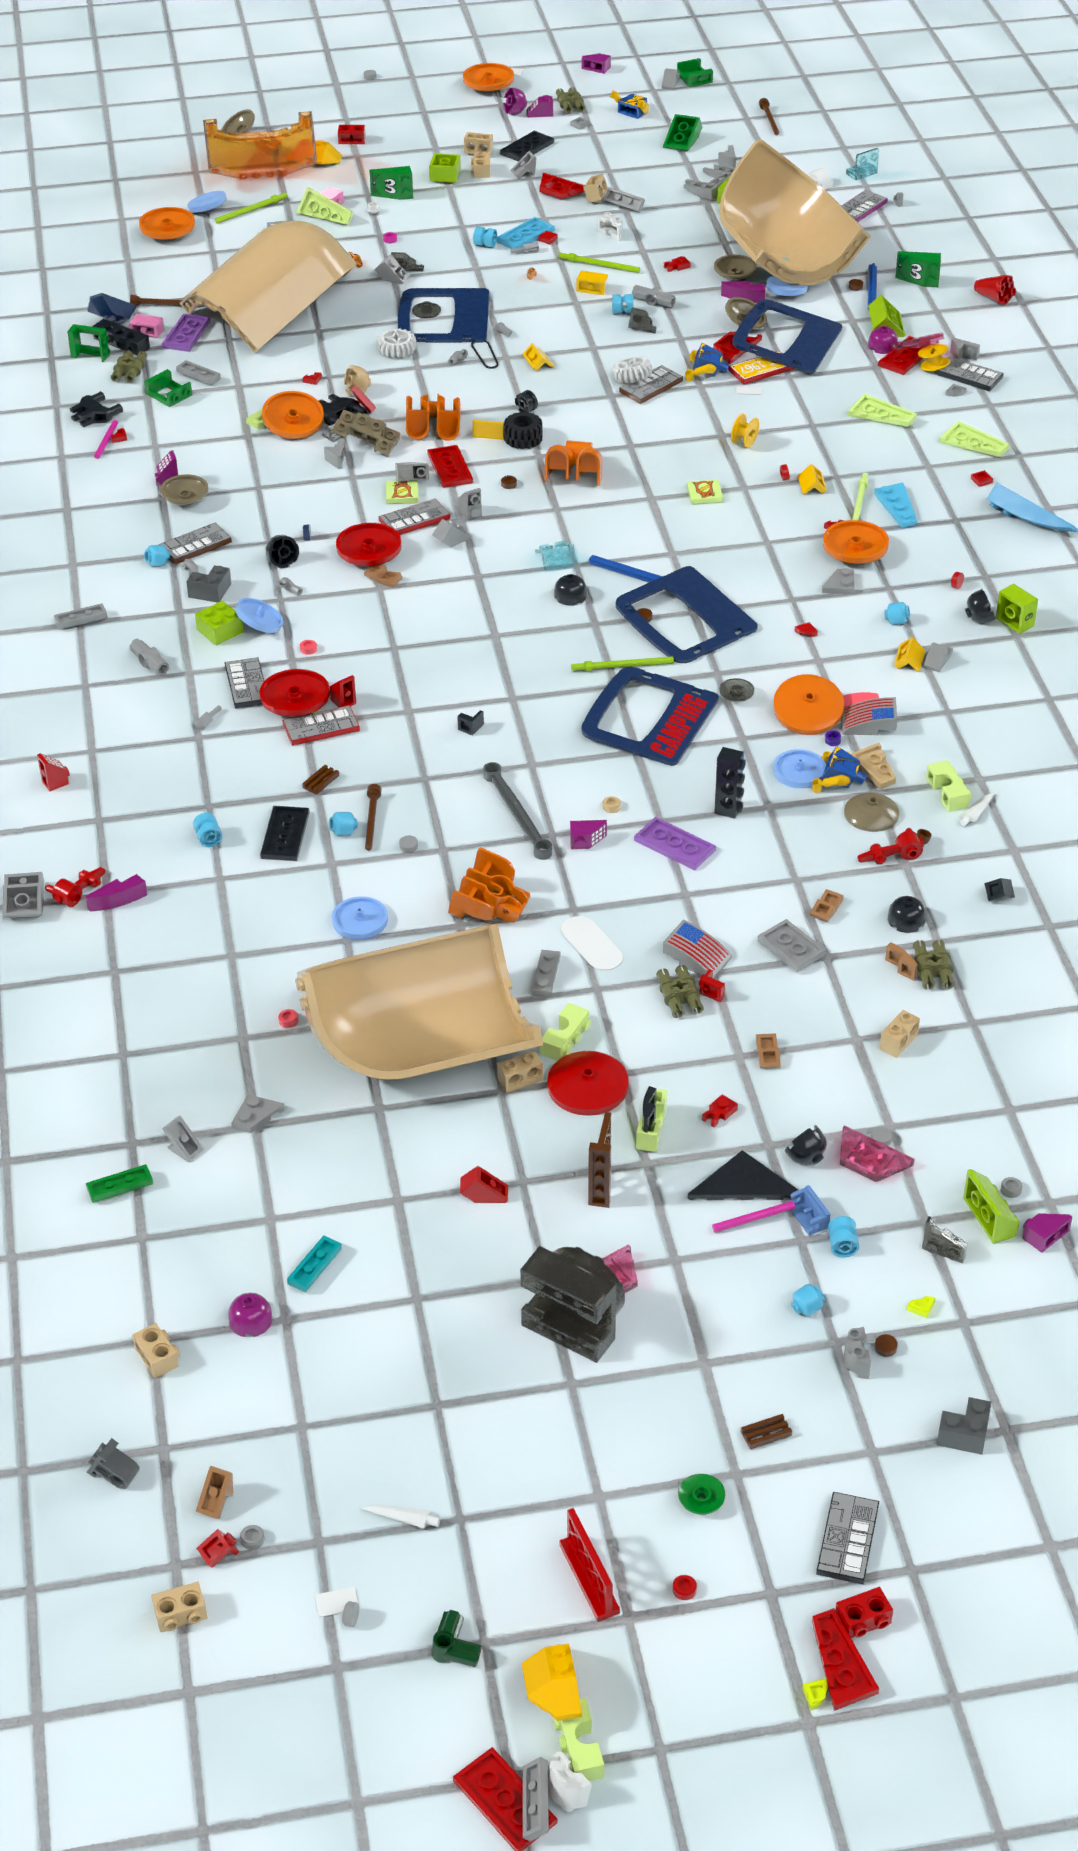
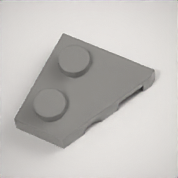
M837 569L822 586V593L854 594V569Z
M248 1094L231 1123L232 1128L252 1133L260 1125L270 1121L273 1114L278 1111L282 1113L285 1109L284 1103Z

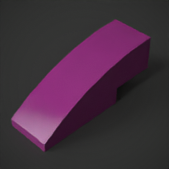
M721 281V296L730 299L742 297L755 303L765 299V284H750V281Z
M138 874L123 882L115 879L86 895L88 910L90 912L107 910L137 901L148 895L146 881Z

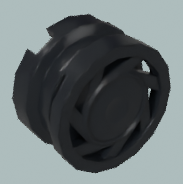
M525 390L516 395L515 405H518L520 412H531V410L537 409L538 400L532 391Z

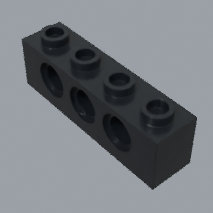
M104 318L92 326L106 329L109 338L108 345L124 351L127 350V352L130 350L135 355H138L140 351L142 354V351L145 352L150 349L149 335ZM93 335L94 339L99 341L98 335Z
M722 747L717 757L714 814L735 819L738 812H742L744 804L741 802L744 794L742 785L745 780L743 770L746 765L744 751Z

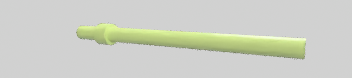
M863 473L859 480V491L852 520H859L865 489L868 487V473Z

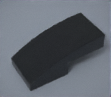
M651 1086L648 1087L643 1100L642 1127L645 1133H648L656 1119L657 1088Z

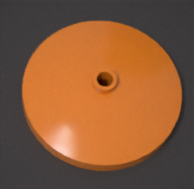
M498 63L476 64L463 72L464 84L469 88L480 91L500 90L508 87L514 81L513 70L506 65Z
M161 207L143 214L139 219L140 231L150 238L174 239L190 233L195 227V218L190 211L183 208Z
M284 391L267 399L262 408V420L272 433L284 438L299 439L308 437L320 429L324 420V411L320 402L313 396L300 391Z
M847 520L833 524L825 531L823 547L830 556L837 560L854 564L869 563L880 559L886 554L889 547V537L881 527L873 523L861 520Z
M802 674L787 679L778 687L774 695L773 709L778 721L787 729L803 735H817L829 731L838 724L843 715L844 698L839 688L830 680L818 675Z

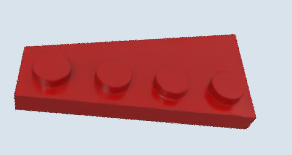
M835 1608L812 1616V1625L834 1711L879 1694L877 1683Z

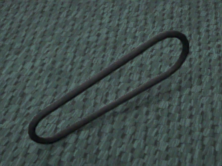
M486 340L484 341L488 344L490 351L496 362V365L492 367L487 366L477 350L474 348L473 344L475 343V341H473L471 343V347L473 348V350L475 351L483 365L489 369L497 368L499 363L496 359V356L492 350L490 343Z

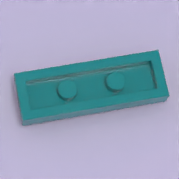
M323 1235L287 1278V1284L306 1293L341 1251V1243Z

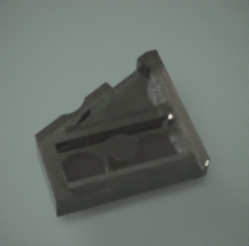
M391 252L392 257L396 259L405 271L423 272L424 265H417L416 260L405 252Z
M632 308L628 328L654 334L657 329L656 326L652 325L653 321L646 310Z
M928 1216L925 1223L922 1249L963 1263L966 1258L968 1243L955 1236L946 1227L943 1230L933 1223L935 1219Z

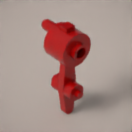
M907 828L897 836L895 845L881 847L880 844H873L870 847V851L858 855L857 858L860 863L875 861L876 864H883L886 861V857L899 853L905 860H914L922 854L924 841L911 828Z
M102 867L91 872L82 870L78 874L79 880L75 883L63 878L55 886L45 885V890L52 894L56 902L68 907H74L82 897V889L88 886L94 888L101 884L100 877L105 874L106 870Z

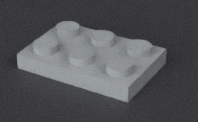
M787 919L758 935V942L796 972H799L826 954V949Z

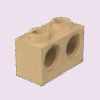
M466 133L464 137V153L474 155V152H490L491 154L493 150V134Z
M474 152V158H471V173H474V178H490V152Z
M604 174L591 176L583 187L588 203L601 201L607 192L608 187Z
M902 1010L881 1032L880 1050L897 1058L918 1036L920 1018Z
M535 1051L497 1063L498 1081L506 1093L543 1081V1063Z
M157 1323L132 1334L135 1350L154 1378L179 1367L177 1358L180 1356L175 1344H170L167 1332L164 1329L161 1330Z
M199 1581L151 1595L160 1632L172 1631L180 1626L190 1623L196 1624L201 1620L208 1619Z

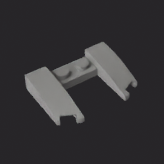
M714 164V169L705 167L703 172L714 177V179L708 183L686 179L683 185L684 189L699 197L713 200L718 195L720 185L732 174L735 168Z

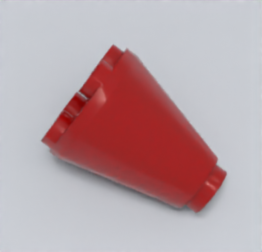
M1011 275L976 280L974 283V290L977 293L999 304L1006 305L1012 296L1016 294L1013 276Z

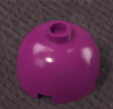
M509 88L504 96L506 103H503L505 113L510 115L521 113L527 106L524 92L517 88Z
M888 326L874 329L868 340L869 349H875V353L888 354L898 345L896 332Z
M249 1292L237 1296L230 1304L228 1310L230 1328L241 1337H246L245 1334H253V1337L265 1333L272 1323V1311L269 1302L257 1293Z

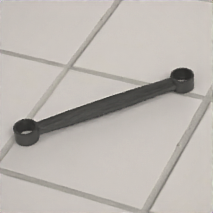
M496 762L485 764L483 767L484 779L494 783L508 809L533 843L534 856L540 860L549 859L552 856V843L549 840L542 839L527 812L502 778L501 765Z

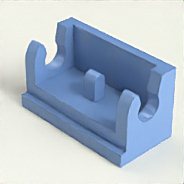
M810 1185L790 1195L792 1199L798 1197L792 1200L795 1204V1209L790 1211L809 1236L828 1228L831 1214Z

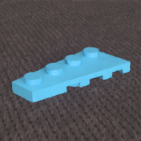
M903 482L874 489V495L901 528L917 524V518Z

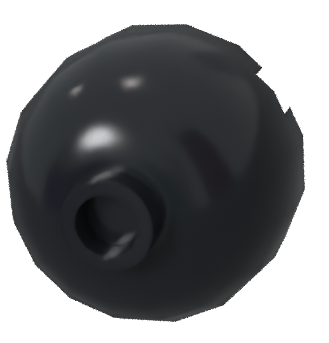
M276 535L266 545V556L274 566L288 568L290 564L297 561L299 546L290 536Z
M574 574L560 577L555 583L554 598H557L558 603L567 606H574L575 602L579 601L580 604L583 603L587 598V587L584 580Z
M980 589L972 593L967 599V608H965L967 617H972L975 622L981 624L995 620L994 612H991V604L984 590Z
M901 896L890 905L887 920L889 925L897 927L899 932H917L919 927L922 926L923 928L925 925L926 909L919 899L912 896Z
M814 1125V1130L808 1128L792 1141L794 1146L791 1149L788 1146L785 1149L786 1154L794 1162L800 1165H808L810 1163L816 1165L824 1158L822 1154L826 1150L827 1141L820 1128Z

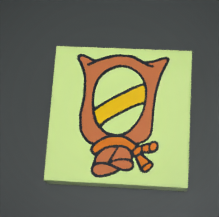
M718 479L687 481V490L691 504L723 502Z
M386 481L387 504L418 503V481Z

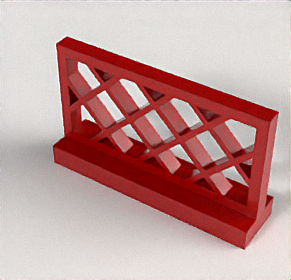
M571 1508L567 1510V1538L559 1540V1546L597 1622L620 1614V1607L613 1596V1584L575 1509Z

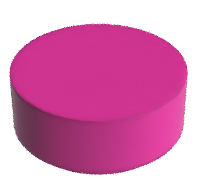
M387 232L383 235V241L389 244L397 242V234Z

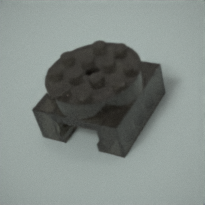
M539 1246L520 1269L521 1287L535 1293L529 1303H526L521 1309V1326L598 1363L615 1340L616 1316L625 1303L623 1284L612 1270L605 1265L601 1257L593 1256L580 1247H561L552 1252Z

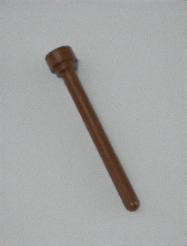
M761 98L758 104L765 111L774 134L779 135V130L769 109L770 103L767 98Z
M130 295V303L136 305V307L140 304L181 306L180 302L182 301L140 298L137 295Z
M371 784L367 787V796L370 799L365 849L367 851L372 850L376 805L382 792V788L378 784Z

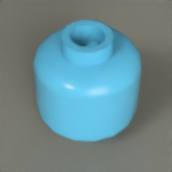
M150 545L144 552L145 562L150 566H164L170 558L169 551L163 545Z
M904 602L890 603L884 612L885 619L889 620L891 625L904 624L910 619V608Z
M335 812L329 819V828L337 836H350L358 826L357 819L354 818L351 812Z
M806 1284L792 1294L794 1302L791 1305L797 1314L802 1313L804 1316L809 1317L824 1306L823 1301L825 1297L817 1285Z

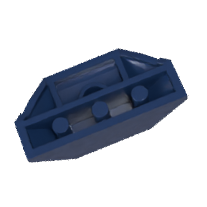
M104 293L90 296L87 311L120 324L131 318L136 305Z

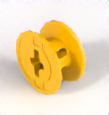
M933 344L919 350L918 355L922 358H927L921 364V369L924 371H935L949 365V358L941 356L947 352L948 347L944 344Z
M744 413L740 414L732 427V443H738L741 438H744V446L746 448L751 447L758 435L759 419L753 418L748 424L746 415Z

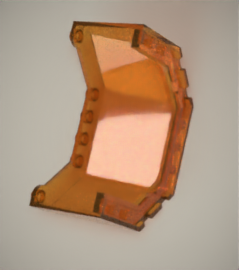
M312 111L298 112V123L291 125V129L283 128L274 131L228 132V134H224L223 130L217 129V119L203 120L209 173L239 179H247V177L260 178V176L273 177L274 175L286 176L287 174L317 164Z

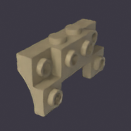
M343 410L340 418L337 419L331 430L332 435L337 434L345 440L350 432V435L376 445L374 452L383 453L386 457H389L400 439V432L386 427V423L382 420H376L367 414L359 412L356 415L346 410Z

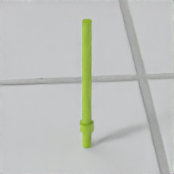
M285 192L280 195L270 196L269 199L217 217L215 222L220 223L263 206L276 204L280 200L287 198L288 195Z
M559 252L558 258L567 259L569 262L577 261L636 273L640 272V267L577 256L574 253L566 254Z
M672 656L604 662L584 661V663L571 664V671L674 663V659Z

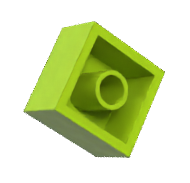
M434 153L429 165L430 181L456 183L461 171V155Z
M1013 583L999 591L996 619L1021 634L1035 625L1038 598Z
M224 601L195 613L197 630L215 645L244 632L243 621L238 617L236 611Z

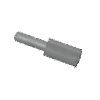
M538 242L524 244L523 247L511 249L510 252L524 251L528 253L539 251Z
M218 705L210 713L205 712L194 722L195 727L202 730L213 720L212 717L222 709L221 706Z

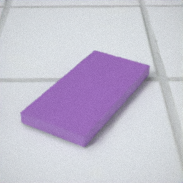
M183 314L162 342V348L190 352L211 323V319L204 316Z
M658 817L653 818L634 836L635 842L693 870H696L716 851V845Z

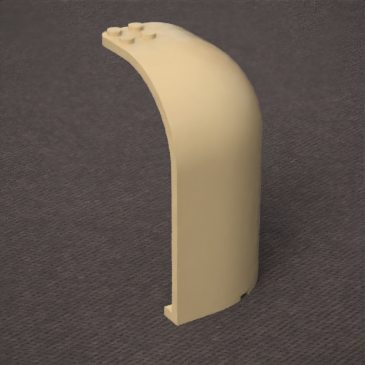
M761 139L756 140L740 160L722 194L719 209L722 225L756 264L788 284H798L799 286L814 285L831 279V276L837 272L840 273L851 263L871 237L826 190Z
M303 221L279 222L263 229L187 294L180 302V305L188 314H191L197 306H203L204 304L214 312L219 311L222 314L221 317L256 353L338 279L346 276L357 263L342 245L324 229Z
M498 924L485 925L330 961L298 971L297 978L295 979L297 990H300L302 996L299 999L301 1009L305 1011L308 1024L317 1041L340 1064L365 1076L388 1080L409 1078L544 1045L540 1026L528 1022L525 1017H520L521 1009L517 999L512 998L509 990L512 989V984L506 965Z

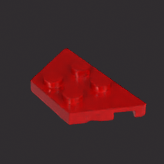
M543 173L539 192L558 199H564L584 193L583 187L585 185Z
M731 331L713 344V348L723 354L722 358L728 364L733 363L746 353L733 346L732 341L736 332ZM758 334L756 337L748 335L746 341L756 345L762 340V335Z

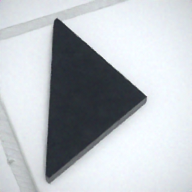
M742 1150L690 1191L688 1199L707 1198V1200H724V1198H737V1200H754V1198H767V1200H784L785 1197H791L790 1195L798 1189Z

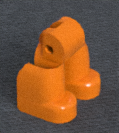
M427 393V395L420 397V410H413L412 397L407 396L406 433L408 436L415 440L423 439L429 431V417H437V434L439 437L447 441L455 439L460 431V398L456 397L453 399V411L445 410V397L437 394V401H428Z
M567 440L566 446L554 445L549 448L545 457L546 482L553 469L565 470L566 480H568L571 466L576 463V480H579L581 473L594 472L597 473V486H600L603 459L601 453L593 448L592 442Z
M480 847L477 850L474 867L467 869L466 876H463L459 891L454 890L452 893L448 913L458 918H463L467 914L477 919L493 920L497 916L503 921L515 922L530 898V892L514 886L515 869L510 861Z

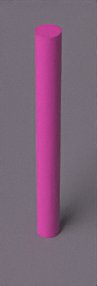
M117 420L112 421L95 452L94 457L96 459L101 457L118 425Z
M793 1201L712 1224L714 1233L793 1210L795 1209V1204Z

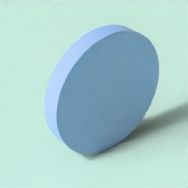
M224 191L205 193L192 199L188 203V208L193 213L212 210L224 203L227 197Z
M771 276L767 279L766 288L777 295L796 296L807 292L808 285L788 284Z
M243 598L239 600L236 606L238 617L256 630L275 633L280 630L283 624L281 614L271 605L261 600Z
M803 749L789 750L783 752L775 759L774 775L778 781L786 786L809 788L813 786L812 782L814 779L819 778L823 781L822 775L826 763L821 756L812 751Z
M361 896L352 897L339 903L333 911L332 921L334 929L341 936L353 940H364L377 936L385 929L388 915L385 906L380 901Z

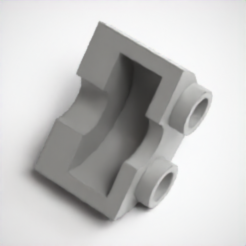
M864 1327L852 1328L845 1339L843 1363L847 1370L850 1369L858 1374L859 1378L869 1379L871 1360L869 1350H866L864 1347V1342H866Z

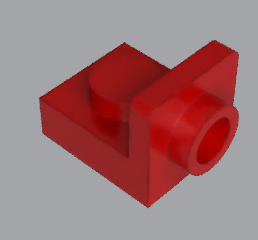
M709 969L699 979L700 994L721 1002L724 998L725 983L713 979V970Z
M219 1529L196 1548L211 1568L229 1552L235 1555L239 1553L235 1546L237 1541L229 1532L225 1534Z

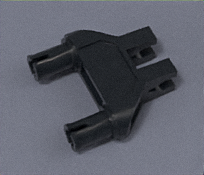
M100 391L92 396L86 395L82 397L79 404L71 407L70 412L76 413L71 416V419L73 421L82 419L83 421L79 422L82 427L93 423H106L112 420L113 416L122 413L123 407L119 403L110 408L100 404L99 402L105 400L104 393Z
M331 394L328 396V399L332 402L328 403L322 399L319 400L324 411V423L329 426L335 425L343 410L354 414L358 412L368 414V409L362 407L353 398L339 397Z

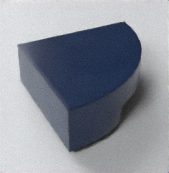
M306 524L303 525L304 541H310L311 526Z

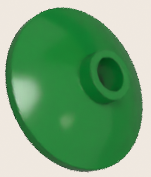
M694 1474L682 1481L679 1486L678 1497L686 1510L694 1514L706 1515L717 1511L723 1505L725 1489L722 1483L711 1475Z

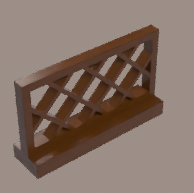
M605 1112L598 1143L590 1142L588 1205L609 1208L611 1202V1113Z

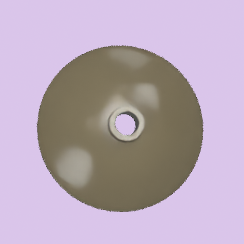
M245 109L231 116L221 129L223 139L231 141L245 136L255 121L253 111Z
M732 254L718 258L714 263V270L723 278L742 280L756 272L757 264L750 257Z
M733 297L727 301L725 310L730 320L740 326L743 319L756 303L746 298ZM765 313L756 322L752 330L760 329L765 325L767 321Z
M177 475L164 481L160 487L161 496L172 504L189 505L200 501L207 495L208 483L196 475Z
M868 792L858 794L849 799L845 805L844 815L852 826L860 830L879 832L887 830L897 823L899 808L889 797L879 793Z

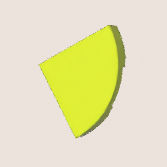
M924 1296L921 1299H913L908 1303L907 1311L928 1318L936 1298Z
M826 1678L803 1684L802 1690L810 1710L819 1707L824 1702L828 1688Z

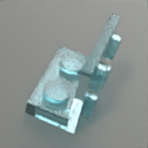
M874 148L857 154L855 166L846 169V174L854 180L877 174L879 149Z
M568 541L554 542V546L553 544L539 545V549H535V553L542 554L544 570L577 564L574 544H569Z

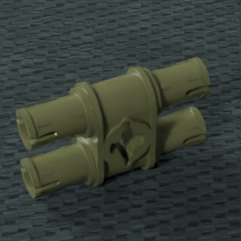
M572 87L569 88L568 92H564L561 88L556 90L557 101L565 113H571L573 108H577L578 112L585 110L584 100L574 87L573 89Z
M127 350L124 351L123 356L118 358L117 364L113 367L114 372L111 375V380L118 382L121 376H125V380L128 383L130 381L133 383L135 378L140 375L141 369L145 366L144 361L147 358V354L144 351L141 354L140 351L137 357H133V353L130 350L128 352Z
M919 940L913 943L915 950L914 960L918 965L917 975L921 977L923 988L927 990V984L929 990L935 987L933 977L941 978L944 989H947L946 983L948 989L953 988L955 985L952 977L954 970L950 963V954L946 952L944 941L940 940L939 945L938 940H935L932 943L934 951L927 952L926 944L923 940H921V946Z
M680 965L676 967L675 972L678 976L676 979H671L669 971L663 968L665 975L662 969L656 973L660 982V992L663 993L664 1002L670 1007L674 1018H678L676 1012H678L679 1018L684 1015L685 1011L681 1004L689 1003L693 1014H697L695 1008H697L698 1014L704 1010L699 999L700 991L697 989L695 979L690 976L686 965H682L684 971H682Z

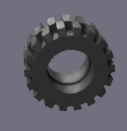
M519 412L505 418L504 441H506V444L517 449H529L541 443L543 427L542 419L538 415L529 412Z

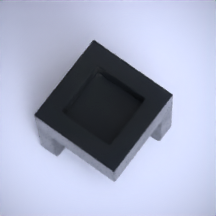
M480 710L474 717L460 713L457 716L458 730L473 736L484 725V711Z
M999 878L984 883L987 898L990 902L1003 898H1015L1011 879Z

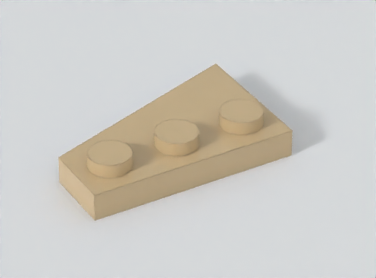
M880 742L851 753L852 756L860 760L859 769L879 789L895 784L896 777L890 764L886 761V755L881 750Z

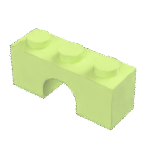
M949 761L928 764L926 779L933 789L942 788L941 802L947 811L951 812L968 808L971 792L966 788L962 778H959L955 768L951 766Z
M567 1003L559 1014L560 1030L548 1028L542 1036L544 1045L540 1046V1054L556 1061L570 1054L574 1044L580 1041L582 1033L590 1027L589 1010Z
M657 1089L656 1119L648 1133L643 1132L642 1117H640L636 1132V1149L657 1152L667 1110L668 1090Z
M586 1698L580 1699L582 1717L559 1721L553 1718L555 1730H560L562 1736L559 1737L561 1752H566L567 1758L571 1761L570 1771L574 1773L581 1772L588 1781L604 1778V1762L598 1742L584 1744L577 1740L581 1735L592 1733V1719Z

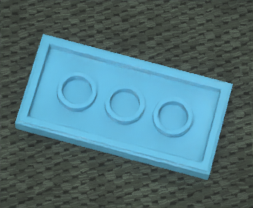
M533 217L497 236V242L511 249L520 248L524 244H530L538 240V236L546 230L550 232L555 231V226Z

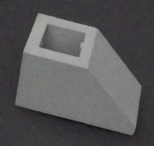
M391 254L374 269L384 281L403 284L410 277Z
M395 463L397 481L429 480L428 463Z
M480 488L467 491L459 497V511L467 520L482 516Z
M444 519L440 521L432 534L449 547L456 546L469 540L471 537L466 533V528L461 525L457 527L458 524L454 521H446Z

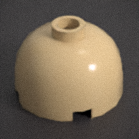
M350 365V368H347L344 378V385H347V389H345L346 394L353 396L350 393V389L355 385L363 393L367 391L371 385V379L365 369Z

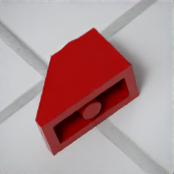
M353 675L329 686L330 700L337 707L353 706L356 704L355 677Z
M41 753L37 754L41 780L49 792L69 784L68 776H70V773L66 766H63L59 760Z
M476 1166L460 1178V1194L474 1203L508 1202V1185L480 1166Z

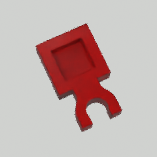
M680 256L672 259V261L664 262L663 267L667 268V272L675 269L680 271L691 268V263L685 256Z
M722 1094L709 1105V1110L702 1114V1121L706 1122L707 1119H712L711 1126L715 1127L719 1119L725 1121L738 1110V1103Z

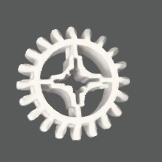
M389 329V331L380 333L377 339L379 353L387 358H404L413 354V351L416 350V338L411 331L406 329Z
M642 356L621 359L613 364L612 367L614 381L622 384L643 381L652 373L650 360Z

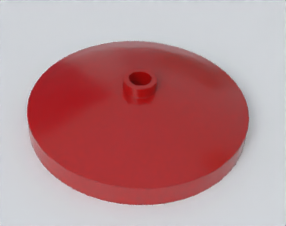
M360 523L343 530L336 539L338 555L344 561L359 566H375L389 562L400 553L402 547L400 534L394 528L380 523Z
M289 669L275 673L262 683L259 691L260 701L265 709L277 715L290 717L302 716L317 711L326 704L330 696L328 681L321 674L306 669Z
M579 1051L562 1057L551 1067L547 1086L551 1099L560 1108L573 1114L592 1116L609 1112L624 1101L628 1093L629 1078L624 1066L614 1057L597 1051Z

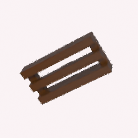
M324 765L304 781L302 787L317 795L339 777V771H334L332 767L328 769V765Z
M780 1414L741 1427V1434L749 1449L751 1450L792 1436V1429L788 1427V1422L784 1420V1415ZM783 1429V1430H781V1431H778V1432H775V1433L770 1434L771 1432H774V1431Z

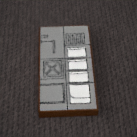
M661 365L652 370L651 375L647 379L625 384L619 388V392L642 404L681 383L683 376Z
M212 523L159 545L165 546L170 553L169 559L174 564L185 561V559H191L232 542V539L217 523Z

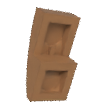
M386 565L370 566L364 572V575L369 579L394 587L402 579L400 572L387 571Z
M826 889L821 899H817L810 912V916L828 922L844 899L843 895Z
M890 942L886 948L885 960L898 966L897 973L914 981L917 974V963L905 950Z
M776 1033L756 1034L760 1068L781 1067Z

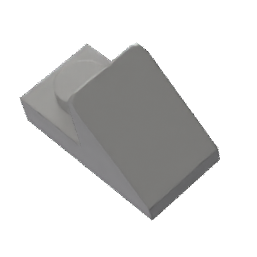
M665 69L662 81L663 89H675L680 79V74L677 73L676 69Z
M728 145L727 151L718 153L719 165L736 168V156L733 145Z
M528 151L510 171L518 179L528 170L535 175L537 158Z
M952 337L950 352L954 358L961 359L966 357L973 360L979 358L980 344Z
M339 438L337 445L335 444L334 447H324V454L327 462L337 469H342L346 452L345 439Z
M932 642L923 668L940 672L953 654V648Z
M177 1116L162 1128L172 1142L168 1149L187 1162L204 1150L181 1116Z

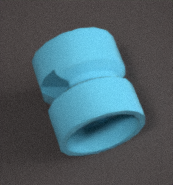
M477 226L473 234L474 245L483 246L485 244L486 247L494 248L497 242V230L492 228L486 230L485 227Z
M620 294L612 295L613 314H621L622 311L633 313V294H625L623 297Z
M206 812L195 817L193 827L201 845L213 847L219 844L223 836L216 817Z
M846 1216L832 1219L828 1224L832 1253L843 1258L853 1256L859 1250L856 1222L854 1219Z

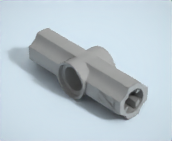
M635 285L632 290L633 298L644 300L650 306L658 304L672 309L676 302L674 295L664 293L657 287L650 289Z
M138 638L132 640V643L129 645L130 651L138 657L141 665L144 668L148 666L157 675H165L169 670V664L160 657L159 651L155 647L150 648Z

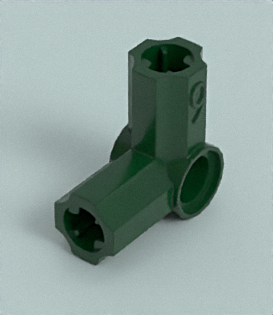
M444 1611L438 1630L433 1636L432 1657L439 1663H446L451 1660L476 1667L482 1645L458 1639L464 1622V1617L458 1611Z

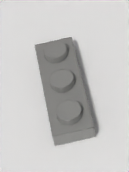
M611 187L608 188L604 197L605 202L640 213L645 202L644 198Z
M187 360L176 366L178 373L209 385L221 379L220 373Z
M103 603L54 615V621L59 630L108 618Z
M541 949L532 986L533 996L551 997L561 951Z
M542 1757L523 1766V1838L528 1841H532L549 1832L548 1760Z

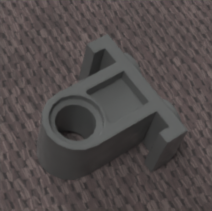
M111 1438L107 1444L102 1442L88 1462L91 1464V1467L87 1473L92 1477L98 1474L117 1488L126 1489L140 1468L133 1459L116 1448L119 1443Z

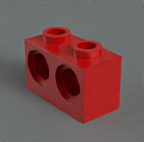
M365 125L338 126V144H365Z
M880 1586L836 1602L835 1610L851 1638L862 1637L869 1631L877 1628L883 1629L892 1623L893 1608Z

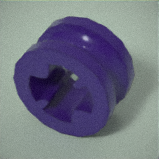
M836 730L828 731L825 734V743L829 746H838L841 743V733Z

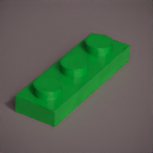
M147 1164L87 1182L86 1188L92 1203L152 1185L153 1179Z

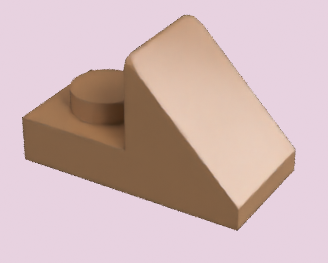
M214 1466L209 1467L196 1512L220 1519L226 1497L233 1496L232 1472Z

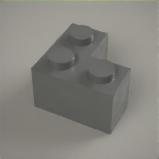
M214 565L208 575L192 572L186 581L188 598L220 602L231 586L230 568Z
M969 1397L966 1415L942 1410L937 1446L982 1455L992 1402Z

